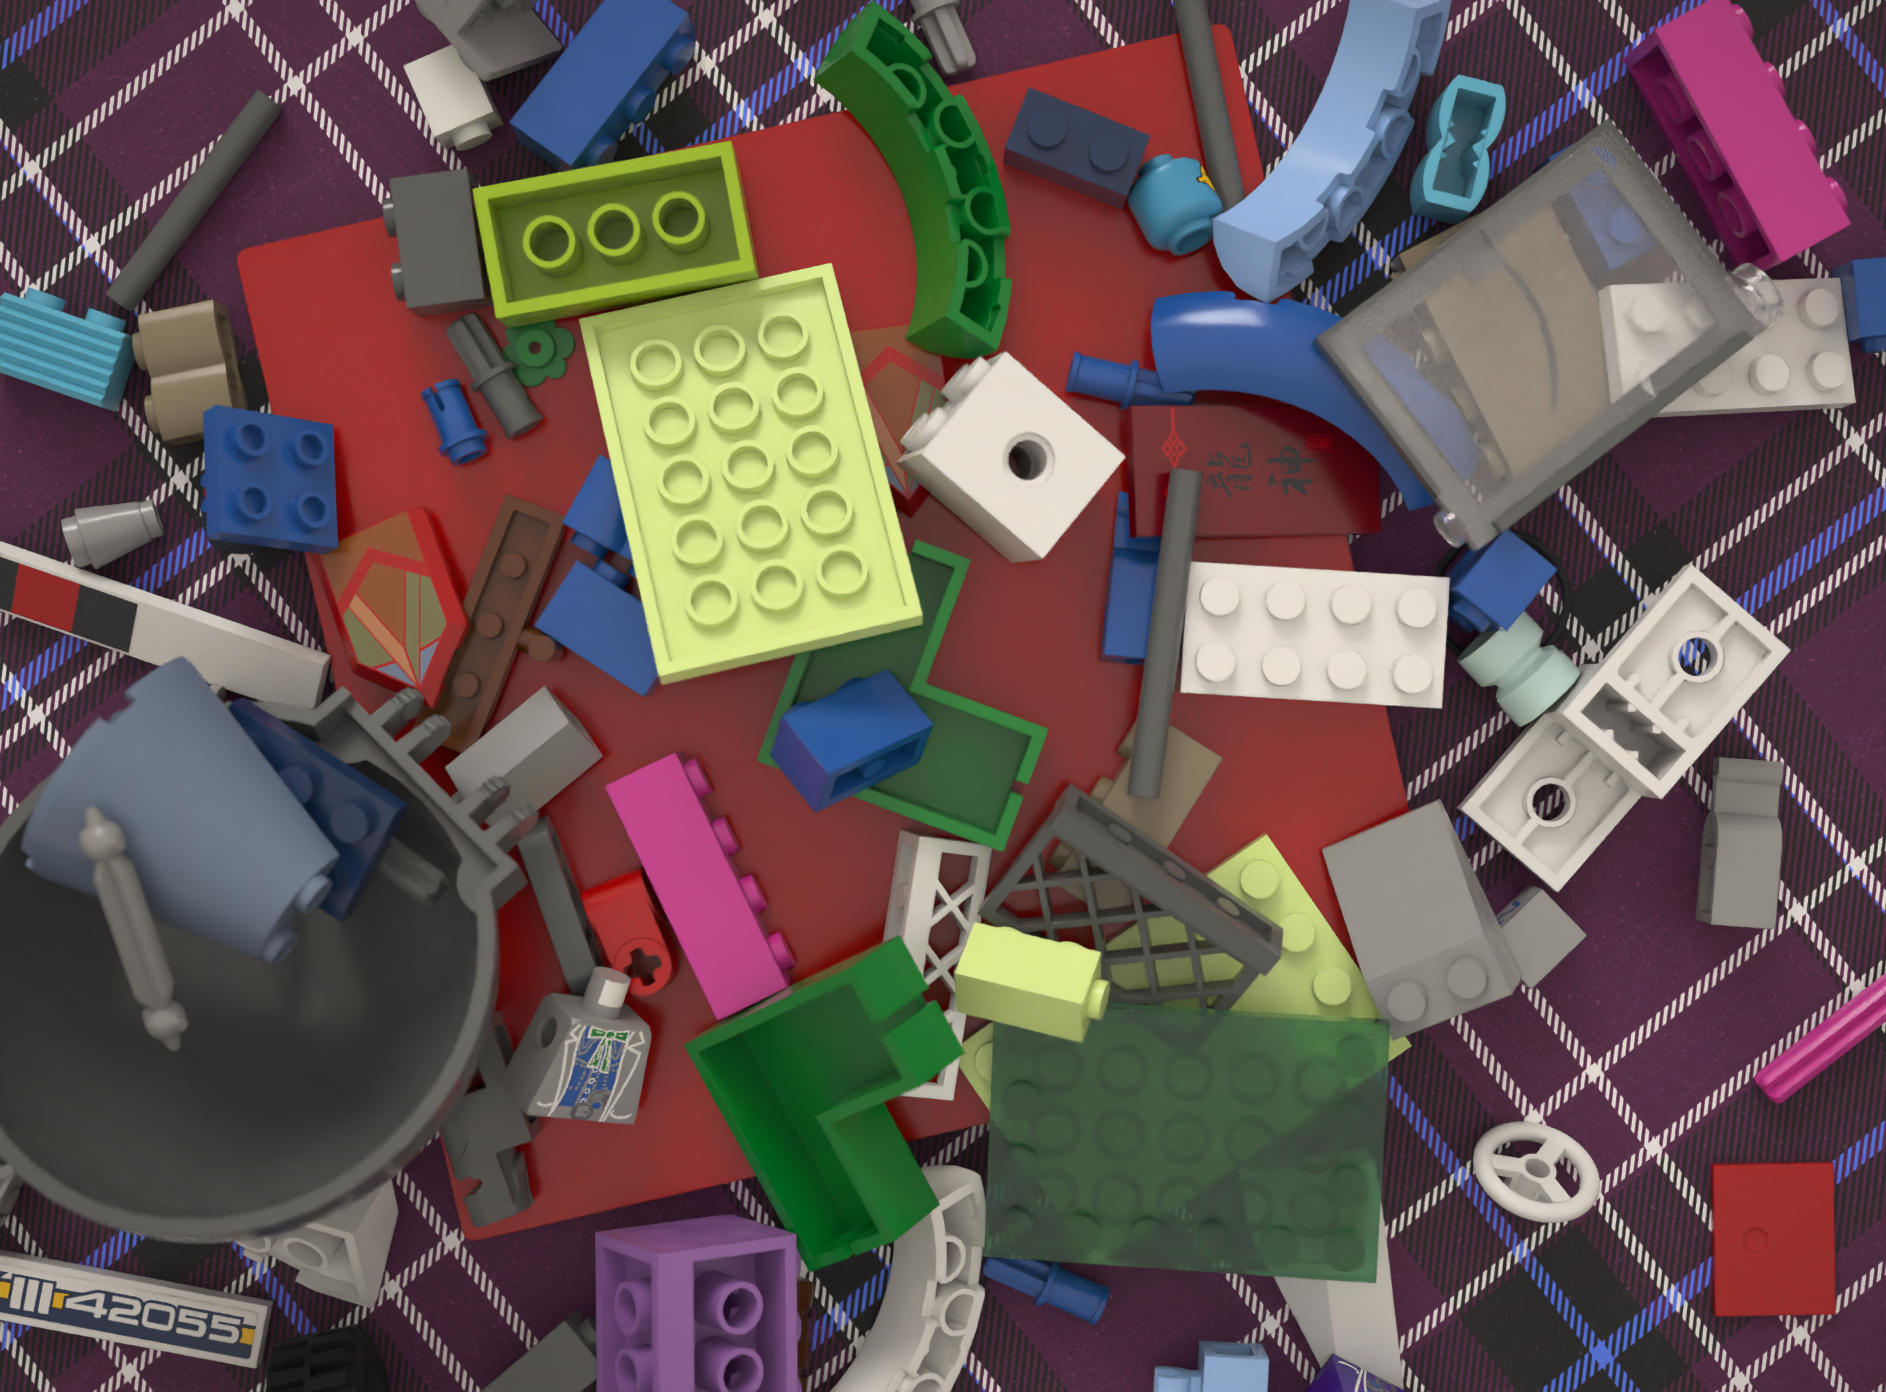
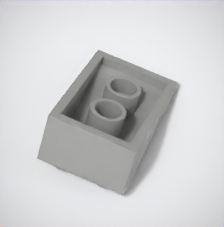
M1440 799L1322 849L1365 984L1392 1041L1514 993L1522 972Z

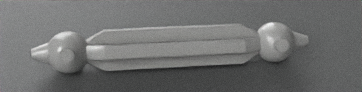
M97 807L89 808L86 810V827L79 835L80 845L85 855L96 861L93 880L135 999L146 1007L142 1014L144 1026L152 1037L162 1040L170 1051H176L180 1048L181 1032L186 1030L188 1021L183 1007L178 1002L172 1000L174 980L134 864L121 853L126 846L124 834L121 828L116 823L107 820Z

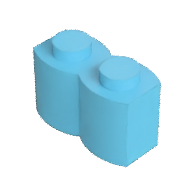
M1458 74L1437 98L1431 108L1426 124L1428 153L1416 168L1411 182L1410 205L1413 214L1456 225L1478 205L1484 195L1489 179L1490 164L1487 148L1496 139L1504 121L1506 98L1502 85Z

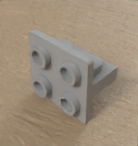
M415 0L423 16L433 22L458 51L461 61L484 81H489L552 59L562 49L561 44L531 10L539 0Z

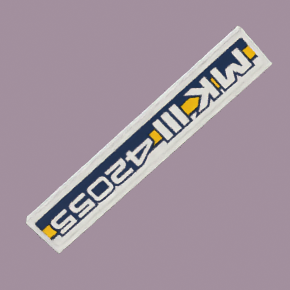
M0 1249V1320L255 1369L262 1363L273 1301Z

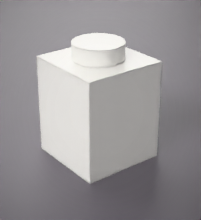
M453 45L403 66L433 136L445 149L455 146L458 151H463L479 146L492 137L491 129L504 124L486 82L461 61L458 51Z

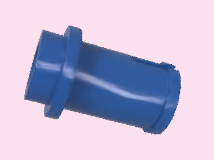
M448 379L434 384L438 392L434 393L431 387L422 391L420 394L421 399L425 402L442 441V445L438 448L442 457H448L451 465L457 466L471 462L488 451L484 441L489 436L485 429H478L458 379Z

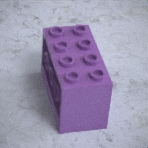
M734 1214L595 1232L597 1392H802L801 1382L798 1377L797 1342L800 1339L802 1330L801 1319L797 1311V1276L801 1269V1257L796 1249L795 1233Z

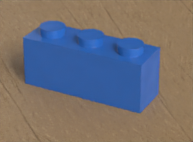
M604 0L509 122L520 143L560 172L611 163L618 150L617 141L631 123L637 125L648 116L656 102V91L670 73L673 75L678 74L690 61L695 51L696 44L694 41L697 37L689 14L670 0Z

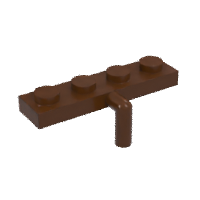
M507 493L463 602L470 623L469 629L461 648H456L442 682L445 684L436 709L423 705L414 728L420 726L423 721L434 714L442 715L452 726L450 727V735L447 736L441 745L460 753L466 751L485 735L518 650L529 654L534 660L539 662H555L561 658L564 652L563 644L546 633L529 627L528 623L565 533L567 525L562 523L565 516Z

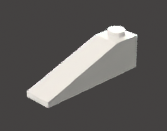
M1363 1147L1238 1167L1248 1229L1320 1367L1324 1366L1333 1353L1404 1390L1385 1223L1374 1159Z
M392 1179L360 1201L330 1217L293 1231L254 1240L235 1242L244 1248L242 1255L262 1264L268 1254L300 1270L295 1281L314 1291L372 1309L378 1298L398 1216Z

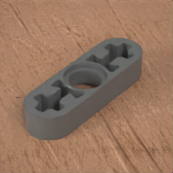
M548 815L537 819L533 829L523 836L522 840L518 842V846L572 995L584 997L593 969L605 966L559 836Z

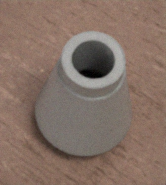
M152 499L143 502L136 501L75 509V516L61 520L66 543L78 568L93 564L97 570L153 541L154 538L165 535L159 513Z

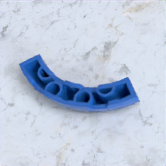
M1226 291L1194 292L1155 298L1151 318L1152 349L1157 374L1164 394L1197 390H1223L1266 396L1290 403L1334 424L1369 451L1388 472L1401 492L1409 511L1435 503L1313 343L1318 336L1340 321L1342 317L1289 299H1280L1277 305L1252 300L1235 299V293ZM1377 335L1360 347L1458 477L1465 483L1471 477L1476 466L1478 452L1469 430L1459 413L1445 394L1439 397L1434 389L1414 371V362L1408 356Z

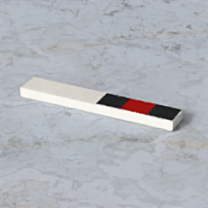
M0 541L1 612L158 666L183 656L194 665L207 683L222 685L225 689L262 702H276L312 709L320 706L331 655Z

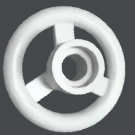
M1526 1121L1504 1123L1487 1131L1480 1138L1474 1149L1473 1167L1484 1191L1501 1207L1520 1217L1544 1223L1570 1221L1585 1214L1594 1205L1599 1195V1173L1590 1155L1570 1136L1550 1126ZM1511 1141H1532L1543 1144L1537 1154H1526L1521 1158L1494 1154L1498 1147ZM1562 1156H1565L1574 1165L1580 1177V1188L1573 1198H1570L1555 1179L1557 1174L1555 1164ZM1498 1176L1506 1177L1504 1183Z

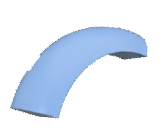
M1350 0L1342 37L1333 65L1315 107L1300 134L1275 169L1253 192L1228 211L1213 218V243L1223 269L1237 287L1265 303H1269L1282 296L1314 272L1312 259L1318 255L1330 240L1343 242L1364 216L1387 180L1413 129L1415 120L1410 117L1408 109L1414 97L1420 76H1432L1446 31L1452 0Z

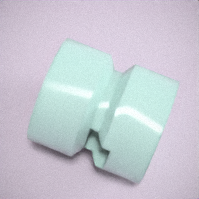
M1525 610L1508 631L1480 633L1457 659V662L1480 687L1498 686L1495 696L1499 703L1498 706L1519 727L1531 722L1554 704L1573 685L1581 672L1562 650H1558L1554 645L1540 646L1543 630Z

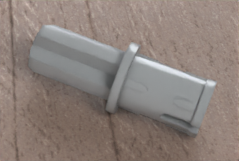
M910 0L915 11L911 17L913 25L922 27L941 73L944 76H956L976 64V56L956 12V9L960 6L959 0Z

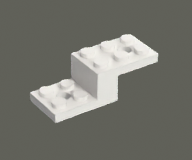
M1692 564L1684 565L1599 664H1581L1578 667L1581 672L1573 685L1554 704L1529 723L1458 805L1457 809L1547 887L1558 893L1641 796L1662 799L1791 650ZM1692 638L1703 641L1709 648L1711 655L1708 668L1698 676L1687 674L1681 668L1678 659L1682 645ZM1550 783L1555 784L1564 794L1565 805L1562 812L1556 818L1543 820L1534 812L1532 805L1533 796L1541 786Z

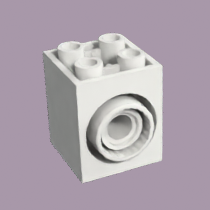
M1005 351L987 361L980 356L970 366L967 363L964 364L953 375L941 391V394L948 401L941 409L937 407L930 415L926 413L921 415L900 441L907 450L896 464L1011 563L1043 559L1123 461L1125 456ZM1009 452L1013 453L1019 462L1018 477L1010 470L1008 464Z

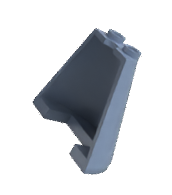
M181 656L161 665L125 692V698L132 705L125 710L113 713L108 723L99 717L62 761L36 803L25 829L21 850L30 856L25 865L41 878L100 900L93 880L96 861L85 855L79 839L81 831L86 827V810L97 807L107 820L116 823L121 828L126 842L125 849L121 853L134 864L154 921L259 961L267 962L272 967H275L286 958L298 941L299 934L293 931L297 925L294 918L300 910L305 915L309 914L328 894L332 882L326 877L340 855L192 663Z

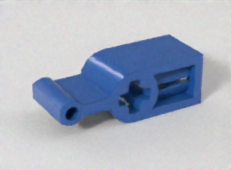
M1119 492L1117 498L1100 661L1144 666L1161 538H1130L1128 493Z

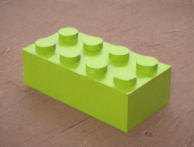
M732 141L472 189L496 319L508 328L670 299L760 279L738 157Z

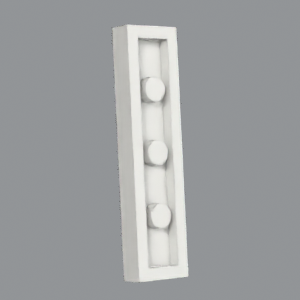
M900 829L883 942L900 935L927 985L931 984L938 977L941 978L951 992L949 1008L943 1014L962 1046L966 1014L957 1012L955 975L952 978L947 970L955 964V973L974 923H981V916L977 913L985 897L992 848L977 842L941 838L925 832ZM942 852L972 856L968 882L949 896L938 880ZM936 894L942 903L933 909ZM965 900L962 914L957 906ZM949 913L961 929L958 946L939 960L928 944L930 927ZM925 959H927L932 967L924 972ZM960 1057L938 1073L937 1083L925 1082L919 1088L900 1096L953 1101Z

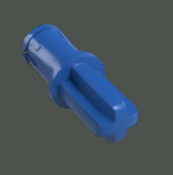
M1074 351L1065 387L1066 392L1072 393L1073 391L1119 402L1120 410H1125L1129 405L1193 406L1196 391L1164 394L1157 371L1139 368L1138 360L1132 359L1130 365L1082 355Z
M995 1241L983 1263L982 1272L985 1276L1034 1297V1305L1041 1307L1045 1302L1084 1319L1093 1326L1096 1325L1101 1317L1110 1293V1287L1100 1285L1059 1267L1060 1260L1055 1257L1048 1262L1003 1241Z

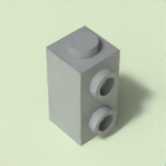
M543 686L447 765L445 769L458 789L451 796L457 805L494 775L503 776L511 784L510 795L506 798V801L497 807L485 820L491 827L522 803L530 804L537 811L602 758L603 755L579 718L546 686Z

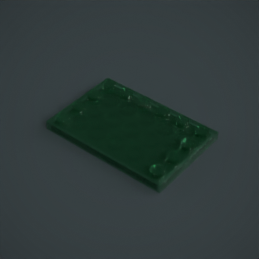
M1107 1003L1101 1020L1091 1018L1083 1043L994 1021L984 1257L1376 1283L1390 1039L1389 1019Z

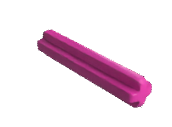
M1886 973L1756 1073L1754 1079L1759 1089L1769 1100L1776 1104L1782 1103L1886 1022Z

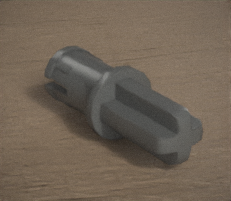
M471 313L454 321L446 330L447 336L474 379V382L470 385L471 389L475 393L481 391L505 431L506 438L513 439L538 425L544 418L541 413L537 412L516 377L514 371L518 368L514 360L507 362L482 318L476 313Z

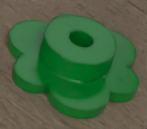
M555 320L513 328L507 327L506 338L509 345L503 349L502 353L507 362L514 360L518 368L515 370V374L520 383L527 387H537L546 380L547 376L552 379H559L565 375L567 365L564 359L570 357L574 352L575 339L568 330L556 328ZM539 343L541 351L533 354L532 346Z

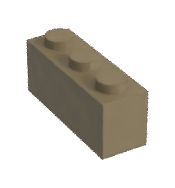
M1136 720L1116 752L1125 760L1112 780L1102 775L1092 788L1089 796L1167 849L1223 758L1169 725L1160 798L1152 799L1127 795ZM1060 840L1048 860V863L1056 867L1054 872L1080 869L1077 851ZM1090 861L1091 868L1099 867ZM1118 879L1094 882L1099 910L1131 906L1133 903L1131 888ZM1083 883L1060 886L1087 903Z

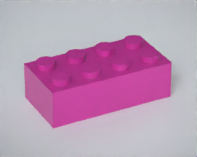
M1708 0L1655 29L1626 55L1623 61L1741 278L1745 281L1851 225L1845 213L1848 210V203L1843 190L1833 178L1825 177L1814 156L1816 153V143L1812 133L1801 120H1794L1782 98L1785 95V87L1781 76L1769 62L1763 63L1751 41L1754 32L1747 14L1739 5H1732L1730 0Z

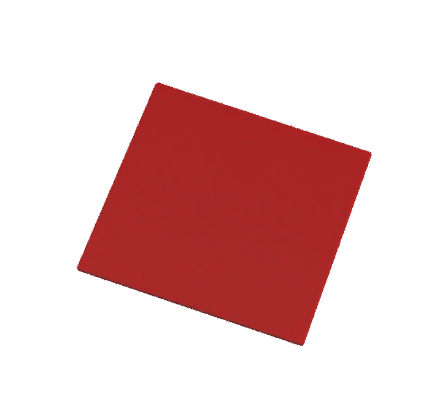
M1215 24L1211 25L1246 198L1265 178L1232 34L1225 25ZM1179 33L947 86L953 97L958 94L964 97L984 134L1005 194L1011 227L1010 236L1004 240L1005 278H1011L1012 280L1007 319L998 350L981 357L987 361L1006 351L1125 456L1123 461L1043 559L1011 563L931 493L912 518H909L895 507L901 533L904 535V545L907 553L912 554L911 551L917 539L971 560L926 683L1049 729L1029 784L1020 782L1015 778L1012 782L1010 789L1022 793L1024 797L1004 851L1001 852L992 848L984 900L1053 812L1055 802L1070 783L1089 795L1102 775L1110 780L1113 779L1125 758L1116 753L1117 749L1137 720L1144 666L1100 661L1117 498L1119 492L1128 493L1125 410H1120L1119 402L1073 391L1072 393L1065 391L1074 351L1080 352L1082 355L1130 365L1131 360L1134 359L1139 361V368L1157 371L1151 337V318L1155 298L1194 292L1226 291L1235 293V299L1262 302L1237 287L1221 265L1213 238L1199 249L1183 255H1173L1170 250L1154 249L1146 240L1128 206V195L1121 210L1003 163L1004 149L1027 90L1030 87L1151 135L1131 187L1139 178L1137 173L1140 167L1150 159L1163 154H1169L1173 159L1187 157L1198 160L1208 176ZM848 109L657 153L662 154L732 141L738 157L760 279L832 263L849 331L910 323L916 297L917 263L909 214L895 176L883 154L868 132ZM384 217L242 250L237 257V265L272 414L333 425L338 540L403 510L419 506L427 507L463 604L506 493L566 516L598 456L602 455L610 460L579 319L648 303L556 319V328L568 330L575 339L574 352L570 357L564 359L567 371L559 379H552L547 376L546 380L537 387H527L521 383L537 412L541 413L544 419L522 435L513 439H507L504 434L505 431L481 391L475 393L471 389L470 385L474 382V379L449 340L446 332L448 327L460 317L476 313L482 318L502 352L509 345L506 338L507 327L496 319L494 307L419 317L407 309L406 301L399 302L395 296L391 275L392 263L400 262L397 237H389ZM1291 291L1269 303L1277 305L1280 299L1292 300ZM539 343L532 346L533 354L541 351ZM954 358L956 372L966 363L970 366L977 358ZM448 379H458L460 381L461 390L478 429H485L489 436L484 441L488 451L483 456L457 466H452L448 457L440 455L438 448L442 445V441L427 406L420 396L421 392L428 387H431L434 393L438 392L434 384ZM1197 390L1193 406L1292 404L1244 392ZM1009 452L1008 464L1010 470L1018 477L1019 462L1015 455ZM569 526L566 527L528 623L529 627L539 631L541 630L534 625L575 562L581 561L593 567L598 560L597 556L570 542L576 530ZM1346 535L1200 537L1194 539L1191 561L1355 572ZM609 550L604 561L631 578L625 589L641 599L637 578L626 573L632 561ZM304 552L327 652L331 655L330 665L336 691L344 686L356 702L371 716L389 699L394 698L396 693L353 674L312 560L314 553ZM564 646L561 658L555 662H539L534 660L529 654L518 650L485 734L543 686H546L579 718L603 755L602 758L537 810L539 813L538 818L548 815L557 831L581 901L583 890L640 866L643 867L605 786L678 751H682L686 761L696 757L701 764L712 788V793L703 797L714 819L723 815L727 819L740 847V851L731 854L742 878L753 874L767 902L768 909L759 912L770 936L777 932L782 934L792 953L796 967L787 970L791 978L789 986L883 943L900 829L925 832L941 838L971 841L853 796L815 813L782 770L757 761L796 654L664 685L660 681L651 696L643 697L566 646ZM1174 692L1169 725L1223 759L1167 849L1204 874L1261 834L1266 833L1360 969L1322 849L1410 812L1386 706ZM419 713L415 715L414 719L409 720V723L395 735L393 739L396 742L413 730ZM441 745L436 747L435 751L423 760L419 766L451 798L458 789L445 767L462 753ZM484 821L479 828L485 832L490 826ZM1055 836L1042 851L1046 873H1052L1056 870L1055 866L1048 863L1052 852L1060 841ZM518 843L506 855L510 856L520 867L528 883L497 910L500 963L499 989L495 1011H501L514 1051L519 1046L544 997L551 993L572 995ZM942 852L938 880L949 896L968 882L972 856ZM1033 864L1023 876L1035 875ZM1060 886L1049 887L1054 915L1089 911L1087 903ZM1038 889L1010 892L1001 904V906L1020 919L1043 916ZM936 894L933 909L942 903ZM1143 897L1144 904H1153ZM965 900L957 906L962 914ZM664 909L665 921L680 955L679 974L673 983L657 993L638 996L627 992L623 1002L650 1026L652 1034L634 1124L538 1116L542 1127L540 1133L532 1141L515 1146L517 1153L524 1151L529 1187L535 1203L531 1204L532 1207L516 1215L478 1228L473 1227L463 1198L477 1185L482 1184V1181L470 1177L458 1180L454 1177V1170L439 1130L461 1229L467 1239L478 1241L756 1177L684 1047V1044L723 1019L717 1021ZM949 913L930 927L928 944L939 960L958 946L961 929ZM981 917V924L996 927L995 925ZM1136 920L1102 924L1105 941ZM1091 925L1057 929L1059 942L1077 943L1089 950L1096 948ZM591 926L604 966L612 969L604 947ZM1044 930V931H1039V932H1041L1042 934H1044L1045 936H1047L1046 930ZM640 948L642 959L634 963L635 971L638 975L649 973L653 981H655L653 971L662 966L661 960L657 954L646 956L642 948ZM925 959L924 972L932 967L927 959ZM955 964L947 970L952 978L954 976ZM938 977L921 994L926 1003L936 1000L942 1012H945L949 1008L951 992L941 978ZM966 1014L963 1038L990 1020ZM959 1066L953 1101L899 1095L884 1102L905 1142L996 1121ZM481 1073L473 1075L467 1088L484 1083ZM938 1073L927 1082L937 1083Z

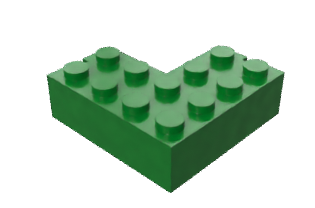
M916 539L911 551L912 554L907 553L923 614V624L797 653L757 761L780 769L770 754L778 732L779 721L792 706L802 701L813 703L835 693L842 684L852 678L861 677L865 679L888 668L934 725L918 764L852 796L1003 852L1024 797L1022 793L1010 789L1012 782L1015 778L1020 782L1029 784L1049 729L926 683L971 560Z
M900 935L727 1016L684 1044L686 1051L786 1231L796 1234V1249L809 1272L845 1260L854 1253L858 1255L896 1241L940 1205L884 1102L919 1088L965 1052L937 1001L925 1002L921 993L929 987Z

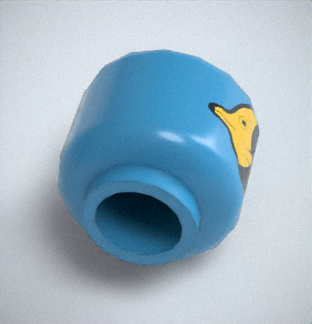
M1163 154L1143 164L1137 173L1139 178L1130 188L1127 202L1148 243L1157 250H1170L1173 255L1190 253L1208 243L1213 238V218L1222 214L1223 204L1199 161L1187 157L1173 159L1171 155Z

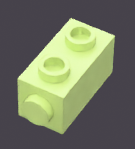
M977 922L973 925L954 973L957 1012L1083 1043L1091 1018L1102 1019L1110 992V982L1101 980V952L1086 949L1073 942H1056L1023 934L1011 927H994Z

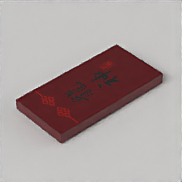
M1294 405L1130 406L1125 409L1130 538L1162 537L1171 469L1203 472L1195 538L1375 535L1381 533L1378 461L1354 438L1314 413Z

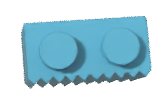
M28 287L24 299L4 292L0 297V373L117 412L135 360L132 336L123 333L127 321L91 308L88 309L85 320L63 312L66 300Z

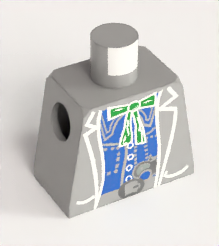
M595 967L584 997L551 993L542 999L500 1082L503 1090L526 1115L634 1124L652 1034L650 1026L627 1004L623 1003L631 982L627 975L611 968Z

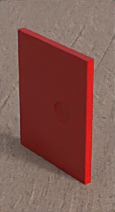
M1831 1161L1711 1163L1713 1315L1715 1317L1836 1315L1833 1163Z

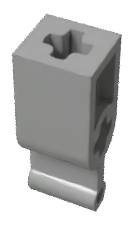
M1714 757L1711 811L1706 817L1703 828L1695 919L1711 925L1775 930L1782 854V827L1778 818L1780 785L1783 779V762Z

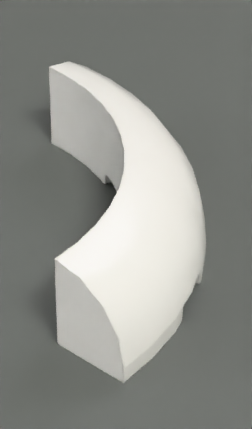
M932 1165L920 1168L940 1205L894 1241L891 1272L876 1321L855 1360L830 1392L951 1391L966 1360L975 1335L985 1296L984 1288L978 1283L982 1262V1247L989 1246L990 1233L987 1202L981 1175L956 1165Z

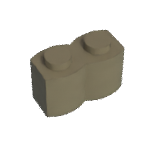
M212 299L138 315L139 332L132 335L133 352L142 371L148 370L151 378L152 395L145 397V413L151 430L154 433H160L163 441L174 445H182L204 440L203 412L215 405L249 410L238 366L234 331L225 305Z

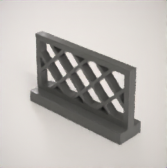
M1072 783L1068 785L1055 802L1053 812L981 903L977 913L996 927H1011L1023 934L1059 942L1057 929L1091 925L1096 951L1101 952V980L1110 982L1108 1003L1189 1058L1261 973L1263 976H1266L1280 960L1284 930L1282 927ZM1055 836L1077 851L1080 869L1046 873L1042 851ZM1090 861L1099 867L1091 868ZM1033 864L1035 875L1023 876ZM1118 879L1131 888L1134 906L1099 910L1094 882ZM1083 883L1089 911L1054 915L1049 887ZM1038 889L1043 916L1020 919L1001 906V904L1010 892ZM1143 897L1153 904H1144ZM1172 916L1185 925L1188 942L1152 946L1147 919ZM1137 920L1142 947L1107 951L1102 924ZM1044 930H1046L1047 936H1045L1044 934H1042V933L1039 932V931H1044ZM1196 933L1206 940L1198 941ZM1226 953L1244 965L1233 979L1205 982L1200 955ZM1191 957L1195 983L1160 987L1155 960ZM1145 962L1150 988L1125 990L1113 982L1110 965ZM1218 996L1209 1006L1208 997ZM1198 998L1201 1017L1187 1032L1165 1017L1163 1001ZM1145 1003H1153L1154 1009Z

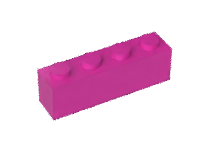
M678 751L606 785L605 788L717 1021L787 988L791 982L787 970L796 967L794 958L782 934L777 932L770 936L759 912L768 909L767 902L753 874L742 878L731 855L740 851L738 841L725 816L714 819L703 797L712 793V788L698 759L695 757L686 761L682 751Z

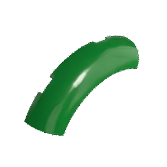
M873 0L851 20L839 35L813 80L847 108L868 132L888 163L904 198L912 225L917 263L916 297L905 339L927 351L953 358L974 359L989 355L998 350L1007 319L1012 287L1011 278H1005L1006 260L1004 240L1010 236L1011 227L1005 194L997 167L984 134L966 100L961 94L953 97L940 76L928 63L932 59L930 51L898 19Z

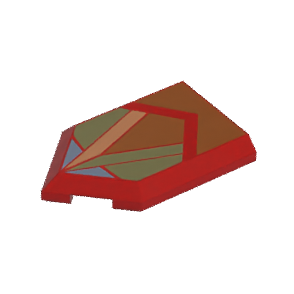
M910 323L849 331L894 506L909 518H912L927 499L930 492L896 464L907 450L900 441L924 413L930 415L937 407L941 409L948 401L941 394V391L956 373L954 358L927 351L907 341L905 337Z
M419 506L403 510L338 540L337 549L327 554L314 553L312 560L353 674L397 694L407 687L416 688L425 697L423 705L436 709L445 684L442 683L456 648L460 649L470 623L428 508Z

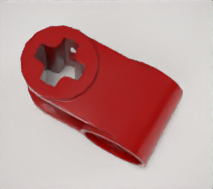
M640 866L583 890L581 895L585 912L596 936L604 947L612 969L627 975L631 979L627 992L633 995L647 996L655 994L673 983L679 974L680 955L665 921L661 902L644 867ZM640 948H642L646 956L657 954L661 960L662 966L653 971L655 981H653L649 973L638 975L635 971L634 963L642 959Z

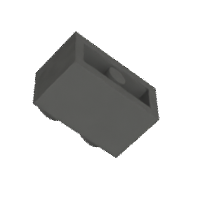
M466 168L389 179L392 198L383 199V216L389 237H397L400 262H395L391 265L392 283L397 300L399 302L406 301L407 309L419 317L494 307L472 191L473 188H479L477 178Z

